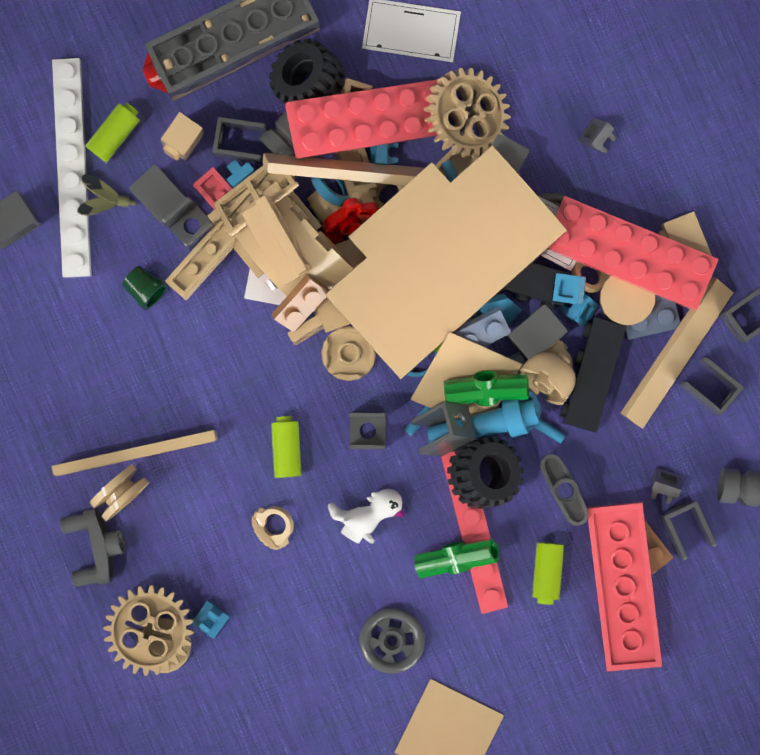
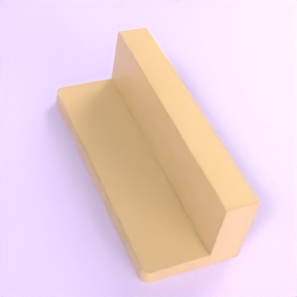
M264 195L255 201L256 205L244 211L242 215L281 284L287 285L312 270L272 197Z

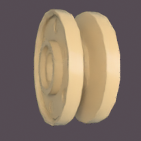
M133 464L113 478L90 501L93 508L105 502L108 504L107 509L101 516L105 521L110 520L124 509L150 483L146 478H142L135 483L130 480L137 471Z

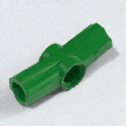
M483 370L476 372L473 377L443 381L445 402L466 404L475 402L480 406H492L497 404L499 400H528L529 398L527 374L497 375L495 371Z
M493 538L470 543L459 541L445 545L442 549L416 554L414 556V565L420 579L443 573L452 575L468 571L472 567L496 563L499 561L500 551L498 544Z

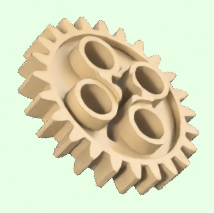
M460 68L455 73L453 71L446 73L445 77L436 80L438 85L435 84L430 87L433 94L425 99L431 105L425 107L424 111L431 113V116L426 118L425 122L433 124V127L428 130L429 133L436 132L438 134L434 142L444 141L442 150L452 147L451 155L453 156L461 151L462 158H466L470 154L472 158H475L492 146L498 134L503 135L500 131L509 129L503 121L511 118L510 115L504 113V110L509 108L510 105L502 104L501 101L507 95L497 93L501 85L492 86V76L484 80L483 71H479L474 75L473 68L466 70L465 73ZM456 90L462 94V101L457 98ZM480 100L486 104V111L481 108ZM448 115L453 117L455 121L454 127L450 125ZM473 125L476 126L479 131L478 137L473 133Z
M150 585L148 592L145 593L144 588L139 586L137 595L131 589L128 590L129 599L127 600L123 596H119L118 600L121 606L111 605L115 615H106L105 617L112 622L111 625L103 627L104 630L111 632V635L104 639V641L113 642V646L108 649V652L117 651L118 654L114 659L115 662L122 658L125 660L123 669L127 668L130 664L133 665V674H136L139 668H143L144 676H147L150 668H153L155 674L159 675L160 666H163L167 672L170 671V661L176 665L180 663L177 654L187 655V652L182 648L183 645H192V642L186 639V636L194 634L193 630L187 629V625L194 622L193 619H185V615L190 609L181 610L180 606L184 601L183 599L177 602L173 601L175 592L169 594L168 597L165 596V587H162L158 593H155L154 585ZM142 605L147 609L148 614L145 620H138L134 617L133 609L135 606ZM162 614H169L173 617L174 625L172 628L165 629L160 625L159 619ZM126 621H131L143 627L151 623L153 624V630L170 634L173 638L169 640L157 634H151L149 637H146V631L126 625ZM127 632L137 634L139 641L136 646L132 647L125 643L124 637ZM158 640L165 645V652L162 655H155L151 651L150 647L153 641Z

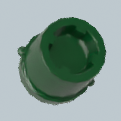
M139 265L130 271L124 279L122 286L138 302V305L146 311L154 306L163 296L168 284Z

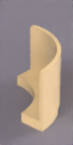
M275 181L260 197L266 195L273 198L284 187ZM291 193L278 201L276 206L312 270L287 285H282L249 226L247 225L235 234L237 240L254 262L286 296L290 294L307 274L327 286L330 291L354 269L345 254L321 230L318 232L310 224V217ZM255 200L231 221L233 227L244 220L242 213L256 205Z

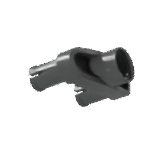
M554 454L545 455L540 461V469L557 505L570 524L574 526L584 524L588 519V511L578 485L558 456ZM564 482L569 483L572 487V493L567 498H561L558 495V487Z
M96 508L84 510L82 514L61 518L60 526L63 534L81 530L89 532L95 560V567L72 572L74 587L95 583L99 585L111 583L114 572L113 556L125 553V542L122 532L120 530L108 532L103 518Z

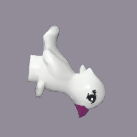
M384 489L379 492H372L371 497L366 498L371 502L370 506L357 507L351 510H341L333 502L329 503L330 516L332 519L345 524L341 533L358 544L364 538L373 544L375 540L371 533L381 520L388 517L404 518L405 512L402 509V497L396 490Z

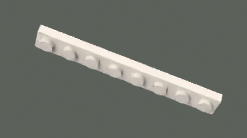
M52 59L63 278L92 277L89 216L77 213L78 207L88 201L87 188L81 179L84 174H87L81 59Z

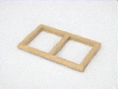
M264 165L214 203L231 237L248 224L244 219L233 227L222 206L246 188L249 189L255 201L261 198L253 183L267 173ZM285 175L290 185L272 198L275 204L299 186L292 175Z

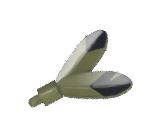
M88 174L82 176L81 179L84 186L99 198L82 203L77 209L78 214L91 216L114 208L116 205L127 208L128 205H136L135 200H129L128 196L118 195L99 178Z

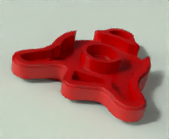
M357 198L345 200L340 209L330 214L322 224L323 233L335 245L344 242V237L350 236L379 210L377 203H360Z

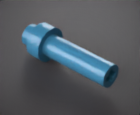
M534 399L525 402L521 400H502V408L471 415L477 439L508 431L512 438L529 433L528 426L540 423L539 412ZM456 419L457 424L463 428L462 419ZM447 422L427 427L430 443L449 433Z

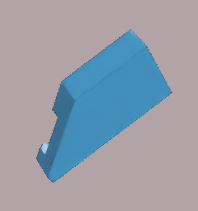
M503 293L495 295L479 309L484 314L499 307L507 325L522 311L520 307Z

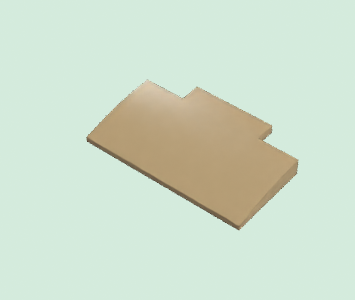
M491 146L451 183L433 163H430L349 236V239L364 254L366 259L326 294V297L393 372L402 379L445 340L449 332H455L567 230L510 164Z

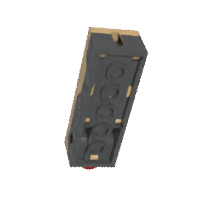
M234 0L146 43L145 46L148 53L142 71L150 87L168 93L172 100L175 101L286 47L288 44L294 43L296 40L319 31V20L309 0Z

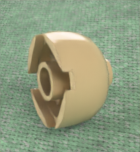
M551 352L535 354L527 360L519 371L521 372L520 374H527L529 389L533 393L538 395L541 391L547 395L546 401L556 405H563L575 386L576 378L573 368L569 364L570 360L559 352L556 354Z

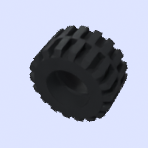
M304 39L303 42L296 40L292 46L288 44L284 47L285 51L283 53L279 52L276 56L278 58L277 61L272 63L271 68L273 71L269 73V79L272 80L269 83L270 88L273 90V94L285 104L291 101L341 94L340 88L344 87L345 82L342 78L345 77V71L342 69V63L324 45L316 40ZM310 72H312L311 75L309 76V78H308L305 82H303V80L305 79V77H306Z
M486 437L473 440L454 451L456 455L451 456L449 460L452 466L447 467V473L451 474V479H448L449 485L453 484L454 489L451 491L454 496H460L458 500L462 504L468 503V507L478 509L496 507L513 500L512 496L519 493L520 489L517 486L522 485L523 478H520V474L524 473L523 467L519 466V462L522 460L520 455L515 456L516 449L513 446L507 447V441L499 440L497 437ZM482 459L487 462L491 469L492 478L488 487L482 482L479 474V466Z

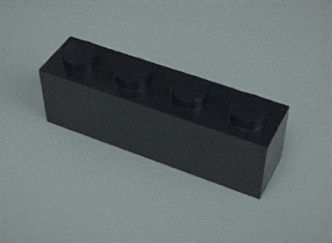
M531 263L497 294H502L504 291L515 294L513 298L515 300L529 303L530 299L541 302L540 307L547 305L550 310L556 311V307H564V302L553 301L556 273L572 274Z
M596 317L592 318L590 323H585L582 332V338L586 339L583 349L578 348L574 364L578 365L575 375V386L568 402H564L559 417H563L562 424L597 432L626 326Z

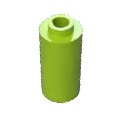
M127 102L124 106L118 103L85 147L107 163L139 123L140 119L136 117L139 112Z
M293 416L276 417V423H271L274 478L302 476L298 421H293Z
M537 542L532 597L537 598V603L554 605V600L560 599L564 544Z

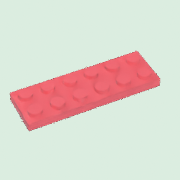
M437 81L417 82L286 103L285 107L296 159L437 136L436 132H428L433 127V124L425 122V119L430 117L431 113L424 111L425 107L431 105L425 98L433 94L430 87L435 84L438 85Z
M564 196L555 217L567 231L549 246L547 250L697 311L719 260L718 258Z
M643 501L587 507L607 671L662 667Z

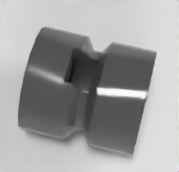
M285 111L275 121L276 128H269L258 138L271 154L292 155L294 153L287 112Z
M722 467L718 480V502L735 504L739 500L741 505L758 507L760 505V472L747 470L744 474H741L739 469Z

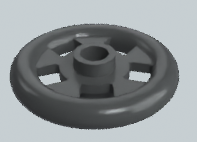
M385 608L375 612L365 621L360 632L359 645L364 659L370 666L383 673L396 674L410 669L418 662L424 650L425 635L421 624L411 613L399 608ZM390 619L401 620V628L389 627ZM376 625L383 628L379 639L371 636ZM412 632L414 644L406 645L404 634ZM393 635L397 638L395 645L387 643L389 636ZM377 646H380L381 650L386 653L382 659H379L373 652ZM403 650L406 658L395 662L392 655L398 654Z

